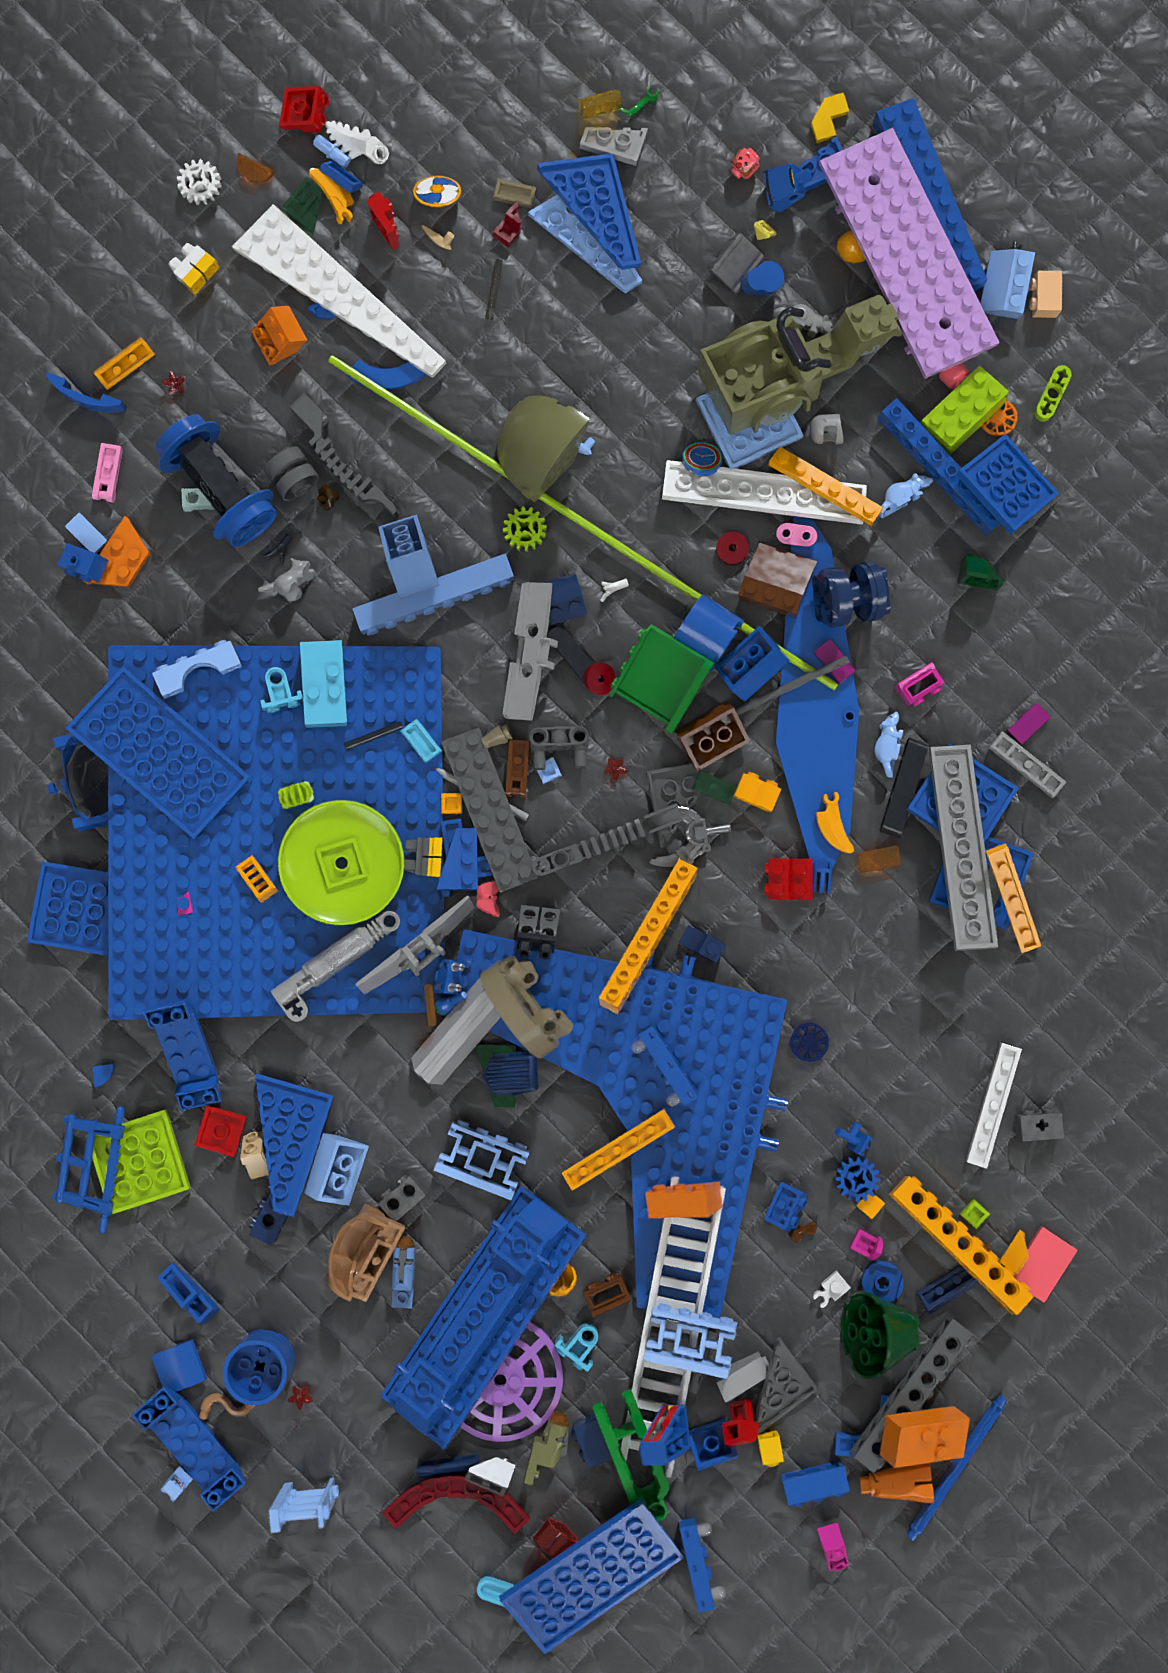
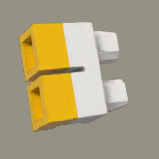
M186 243L181 250L186 258L181 262L175 257L169 262V266L177 279L196 295L207 283L205 279L209 280L220 267L216 259L198 245L194 247Z

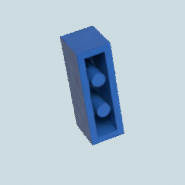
M841 1460L780 1474L788 1506L799 1507L804 1505V1502L812 1500L813 1502H820L825 1497H841L846 1492H850L845 1468Z

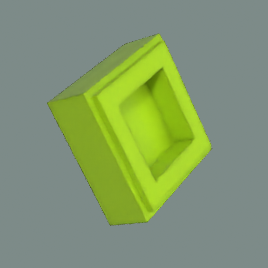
M972 1199L960 1215L977 1229L990 1213L976 1200Z

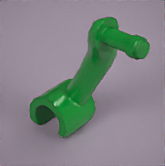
M648 87L647 95L633 106L630 111L620 108V113L628 114V117L635 115L649 101L655 102L658 99L659 90L657 89L656 94L651 95V87Z

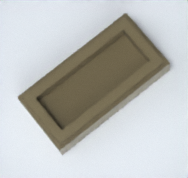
M498 178L493 200L508 204L516 202L518 206L532 209L536 187Z

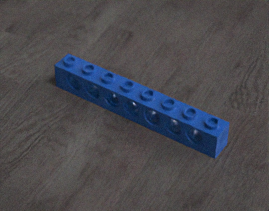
M896 398L882 410L878 420L984 535L987 536L1000 523L956 475L961 467L905 406Z

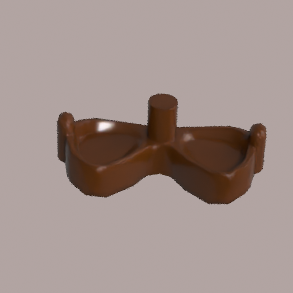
M815 1221L809 1222L805 1226L799 1224V1229L793 1231L789 1236L791 1240L799 1243L804 1234H815L817 1225Z

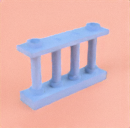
M330 1478L324 1489L297 1491L293 1489V1482L284 1483L269 1510L271 1533L280 1532L286 1521L318 1518L319 1528H323L327 1519H329L336 1498H339V1487L335 1485L334 1478Z

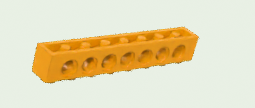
M681 859L678 860L599 997L601 1006L619 1014L695 881L697 867Z
M905 1176L889 1195L1011 1314L1018 1315L1034 1297L1029 1292L1031 1289L1024 1282H1018L1013 1277L1015 1273L1007 1266L1003 1267L998 1262L1000 1259L992 1251L987 1252L982 1247L984 1243L976 1236L972 1237L967 1232L969 1229L961 1221L956 1222L951 1217L953 1213L947 1207H941L936 1202L938 1199L930 1191L925 1192L921 1188L922 1183L916 1177ZM913 1193H917L920 1197V1201L916 1205L911 1200ZM930 1207L935 1211L933 1219H929L927 1216V1210ZM946 1222L950 1225V1232L948 1234L942 1231V1226ZM960 1238H964L966 1242L963 1249L958 1247V1240ZM977 1252L981 1256L979 1264H975L973 1261V1256ZM991 1268H994L997 1272L994 1279L989 1277V1270ZM1007 1283H1010L1012 1291L1007 1295L1004 1287Z

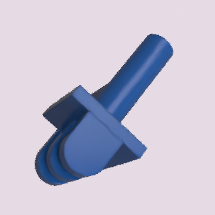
M854 1121L849 1132L839 1127L836 1128L835 1135L849 1142L847 1148L864 1157V1152L866 1148L869 1149L868 1144L870 1140L873 1141V1138L859 1131L862 1125Z

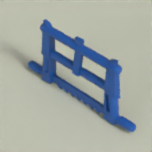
M119 1106L116 1109L115 1124L99 1123L98 1119H79L74 1114H70L68 1117L64 1116L66 1132L63 1152L57 1153L56 1161L61 1162L57 1191L53 1193L52 1198H55L57 1204L65 1202L83 1210L87 1208L102 1214L99 1223V1232L101 1234L107 1231L108 1220L113 1212L111 1197L115 1194L113 1189L116 1186L114 1181L117 1179L115 1174L118 1169L116 1166L120 1163L117 1159L121 1155L118 1151L122 1148L120 1139L123 1138L125 1126L122 1125L125 1113L123 1106ZM74 1129L87 1132L83 1159L71 1156ZM96 1134L111 1137L103 1199L86 1196ZM69 1164L82 1168L78 1194L65 1191Z

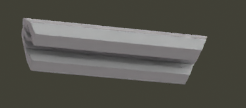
M481 978L467 992V998L453 1008L411 1057L414 1071L422 1076L427 1083L442 1085L501 1018L488 997Z

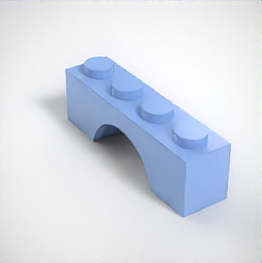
M219 641L214 644V648L209 650L203 648L196 651L192 657L187 658V656L175 660L176 663L168 666L165 664L157 667L156 672L152 674L163 698L166 699L183 692L185 679L195 668L208 666L215 668L224 675L242 667L231 641Z

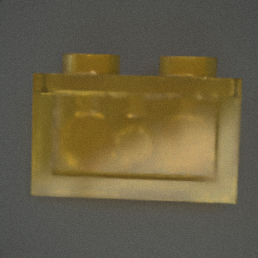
M613 89L579 99L578 104L583 120L620 110L622 97L620 90L616 91Z

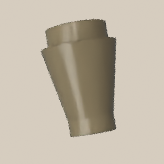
M499 724L481 740L485 748L487 747L488 749L508 743L513 736L507 724Z

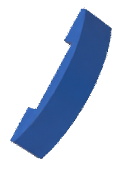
M49 372L46 373V377L57 390L77 405L105 413L123 412L127 409L121 400L105 394L102 395L100 401L71 390L72 385L66 379Z

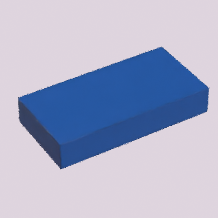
M333 160L322 163L320 166V171L349 193L361 190L363 183Z

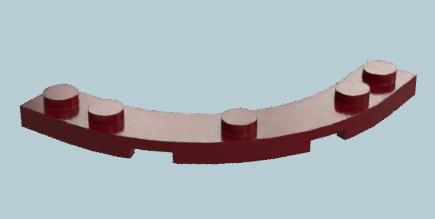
M444 1474L422 1480L406 1489L382 1511L385 1518L397 1529L415 1511L436 1499L443 1497L470 1498L477 1500L478 1503L492 1510L514 1534L530 1521V1516L509 1493L505 1492L501 1496L464 1480L466 1474Z

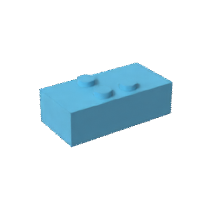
M342 640L300 642L305 727L347 726Z

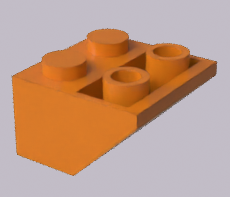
M289 306L270 307L251 330L269 365H273L298 352L307 341Z

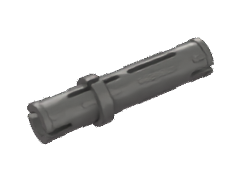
M708 1329L707 1338L717 1340L719 1333ZM706 1347L703 1358L710 1360L714 1349ZM691 1371L688 1391L698 1394L703 1378L707 1374Z

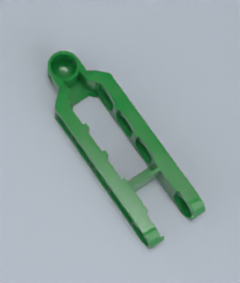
M629 1389L621 1394L632 1419L631 1422L613 1429L602 1401L592 1405L630 1504L635 1503L641 1498L660 1522L667 1515V1508L663 1498L670 1488L662 1466L650 1465L655 1477L653 1482L642 1488L635 1486L617 1441L637 1432L641 1442L647 1432L633 1392Z

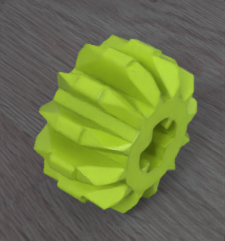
M305 781L281 788L278 791V798L282 807L288 809L311 802L314 799V792L310 783Z

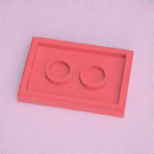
M1040 1226L1027 1247L1029 1253L1028 1261L1019 1275L1015 1273L1013 1277L1018 1282H1024L1031 1289L1029 1292L1045 1303L1078 1250Z

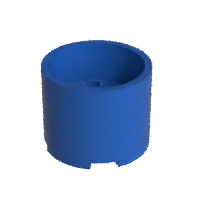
M702 594L681 624L674 638L711 661L718 663L737 634L738 630L735 628H741L744 620Z
M259 1329L247 1334L229 1353L224 1363L223 1380L228 1392L236 1400L247 1405H262L272 1401L279 1395L292 1376L296 1359L293 1346L283 1334L271 1330ZM265 1362L266 1365L259 1366L258 1363Z

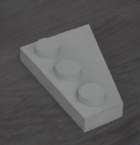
M586 127L579 149L599 155L613 153L615 160L636 166L648 133V128H641V130H630V128L611 130L610 127Z

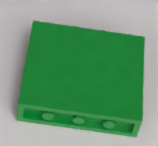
M651 624L647 629L643 628L637 637L640 641L637 646L633 645L629 651L628 656H630V659L621 666L619 670L622 673L619 678L616 677L610 687L613 689L610 697L617 693L667 724L668 726L665 730L673 734L713 667L714 662Z

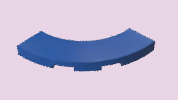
M359 359L352 366L353 369L387 391L398 390V388L408 385L411 386L427 375L409 362L399 367L381 369L367 365ZM346 374V376L350 378L352 381L364 386L363 384H361L360 382Z

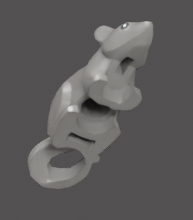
M803 304L793 306L804 310L803 317H792L800 332L802 329L808 330L807 335L809 337L815 338L817 332H821L824 335L828 334L834 328L829 321L828 315L822 318L816 315L810 307ZM779 307L775 309L773 319L778 318L779 314L786 308Z

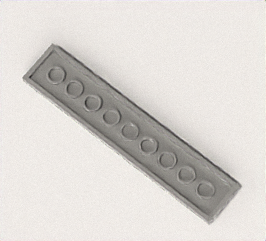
M971 745L930 747L928 750L954 950L997 948V934Z

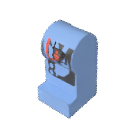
M180 1465L166 1480L160 1491L167 1493L173 1502L193 1478Z

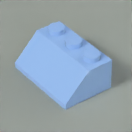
M1018 249L990 252L986 271L987 282L983 287L980 302L986 314L1018 319L1023 314L1035 252Z
M323 1133L303 1193L317 1201L349 1206L369 1146L341 1136Z

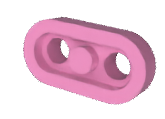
M790 523L780 525L776 533L780 542L803 547L814 545L818 538L816 530L811 526ZM785 530L790 531V535L788 537L783 536V532ZM806 532L810 533V538L808 540H804L803 535Z

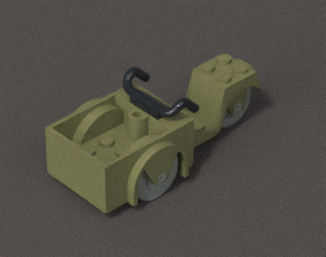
M877 295L845 309L830 333L809 342H805L792 317H803L804 310L789 307L784 309L778 318L774 320L748 323L730 333L723 341L701 349L698 374L729 435L749 427L752 428L754 433H757L759 424L769 426L782 422L792 416L801 405L806 412L810 411L811 402L819 397L823 379L853 367L860 356L868 355L880 349L892 336L902 335V331L897 323L899 316L892 303L887 305L881 295Z

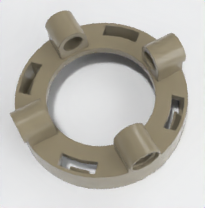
M511 956L503 962L497 961L480 974L483 987L499 1015L517 1039L535 1057L541 1059L559 1046V1038L568 1035L572 1031L573 1023L563 1011H553L550 1008L542 1009L528 990L538 980V975L532 962L528 960L518 962L515 957Z

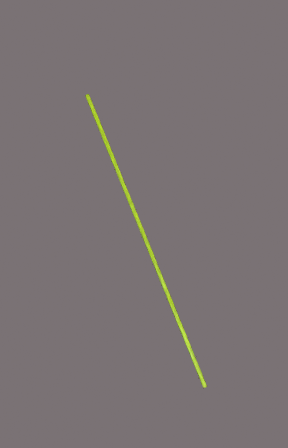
M332 355L329 358V363L507 478L498 462ZM546 493L539 498L695 601L701 597V594ZM743 623L741 628L737 627L747 635H750L755 630L746 623ZM779 646L789 658V662L807 674L816 670ZM826 675L816 678L832 690H835L838 686V683Z

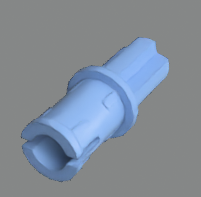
M321 135L316 136L313 143L314 146L325 153L328 159L334 160L342 168H346L349 165L351 157L339 150L338 145H333Z

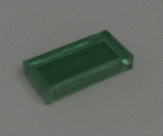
M699 771L692 790L730 805L737 786Z

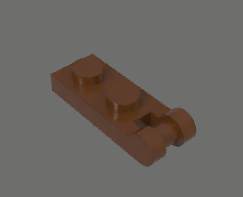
M509 740L506 797L515 795L520 796V798H526L530 741ZM513 781L521 782L520 788L512 787Z

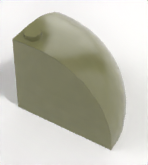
M528 396L524 400L519 401L506 416L497 439L498 459L507 478L526 498L536 502L575 461L590 419L570 405L564 407L559 404V400L550 397Z

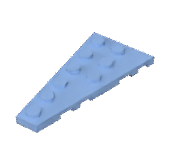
M558 195L528 212L529 217L622 292L627 293L642 284V279L635 268L625 270L618 268Z

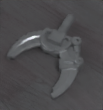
M681 806L679 810L684 822L687 824L685 835L689 843L685 847L682 846L677 849L675 854L662 857L657 856L656 859H651L649 863L661 867H673L681 859L689 864H693L695 858L711 850L707 835L731 832L730 824L706 827L705 819L697 815V812Z

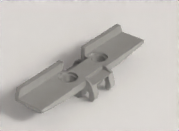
M525 582L521 586L514 633L517 635V639H519L516 663L510 662L503 715L507 719L533 720L542 669L554 670L555 663L548 661L550 646L557 648L558 641L547 638L552 583ZM534 627L538 628L536 636H532V628ZM526 673H531L529 677H525Z
M467 895L424 929L414 940L405 947H401L358 981L356 985L365 995L407 969H411L417 977L420 975L419 971L439 955L444 956L446 953L440 946L441 942L475 908L470 897ZM424 949L431 951L420 961L418 960L417 955Z

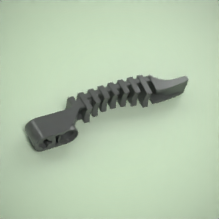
M303 393L289 408L314 434L309 444L316 455L328 467L329 471L334 474L335 478L345 488L347 487L352 495L354 494L358 501L362 500L365 504L381 505L396 519L399 516L398 512L377 486H373L372 480L369 477L363 481L359 473L355 476L353 474L354 471L348 470L335 453L331 440L329 438L324 440L325 425L330 420Z
M673 804L644 816L643 819L638 818L634 822L626 823V826H619L616 830H609L606 834H599L598 837L594 836L588 841L584 840L579 844H574L541 856L532 863V870L539 876L552 874L574 864L581 863L585 859H591L595 855H601L605 851L608 852L613 848L621 847L623 844L626 845L630 841H636L640 837H646L648 834H653L684 821L678 804ZM560 853L566 856V862L563 865H559L556 861V857ZM540 862L547 864V867L544 868L545 872L538 870Z

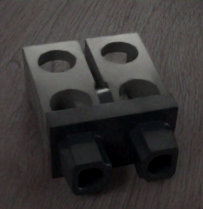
M521 905L517 940L519 955L521 957H529L531 951L539 952L541 959H550L551 953L554 954L560 909L542 907L540 926H538L540 907ZM532 912L535 914V917L525 916L524 913ZM552 914L556 919L544 918V916Z

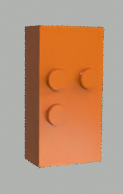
M955 1406L886 1415L880 1456L894 1468L963 1458L970 1418Z

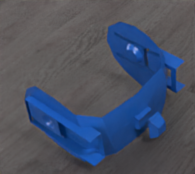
M73 734L53 738L55 748L62 752L61 760L64 779L61 780L63 792L68 793L73 811L79 816L72 819L74 828H77L79 832L108 825V813L89 818L76 809L70 791L67 764L76 746L84 744ZM53 782L47 785L49 794L58 795L57 787Z

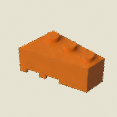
M720 1182L689 1185L676 1184L668 1187L660 1184L654 1185L653 1189L646 1192L649 1218L709 1217L723 1207Z

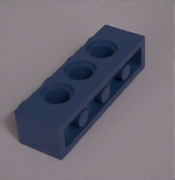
M270 1192L268 1198H263L258 1208L261 1210L258 1218L254 1217L249 1226L252 1229L249 1235L272 1246L276 1242L288 1216L273 1211ZM266 1214L274 1217V1224L266 1222Z

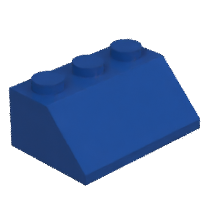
M758 626L721 660L715 668L731 691L745 702L790 660L763 628Z

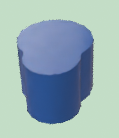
M766 261L742 277L740 282L741 288L748 295L769 296L782 286L784 272L777 263Z

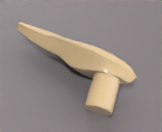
M421 226L435 244L451 250L450 243L454 238L451 232H447L443 238L428 227Z

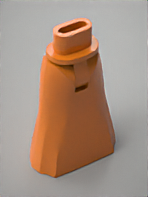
M930 1463L899 1468L891 1467L877 1470L875 1473L872 1472V1474L869 1473V1476H860L861 1494H871V1497L934 1503L933 1486L930 1482L932 1481Z

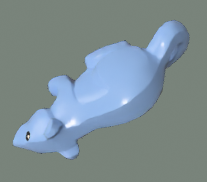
M913 474L908 481L891 485L885 493V502L881 506L883 510L879 515L880 518H884L905 507L911 499L913 501L919 499L920 495L923 494L919 489L929 486L933 479Z
M894 712L880 724V729H882L881 736L874 747V754L883 764L886 776L889 778H893V768L900 750V744L897 743V740L900 741L903 730L898 732L896 730V725L899 721L898 712Z

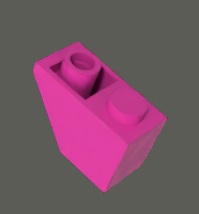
M838 1523L818 1528L820 1542L829 1571L844 1569L849 1565Z

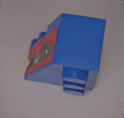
M662 1405L640 1442L639 1455L642 1458V1465H668L691 1448L686 1405Z

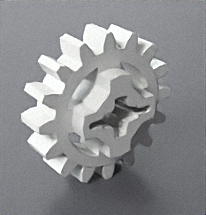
M202 159L199 160L198 164L192 160V165L190 166L185 163L186 169H180L179 172L182 176L177 177L179 182L177 186L184 198L187 197L190 203L195 200L197 205L200 204V201L207 204V199L214 201L213 194L219 195L220 193L217 188L222 187L220 183L221 177L216 167H212L209 161L204 165ZM209 175L212 177V183L209 182Z

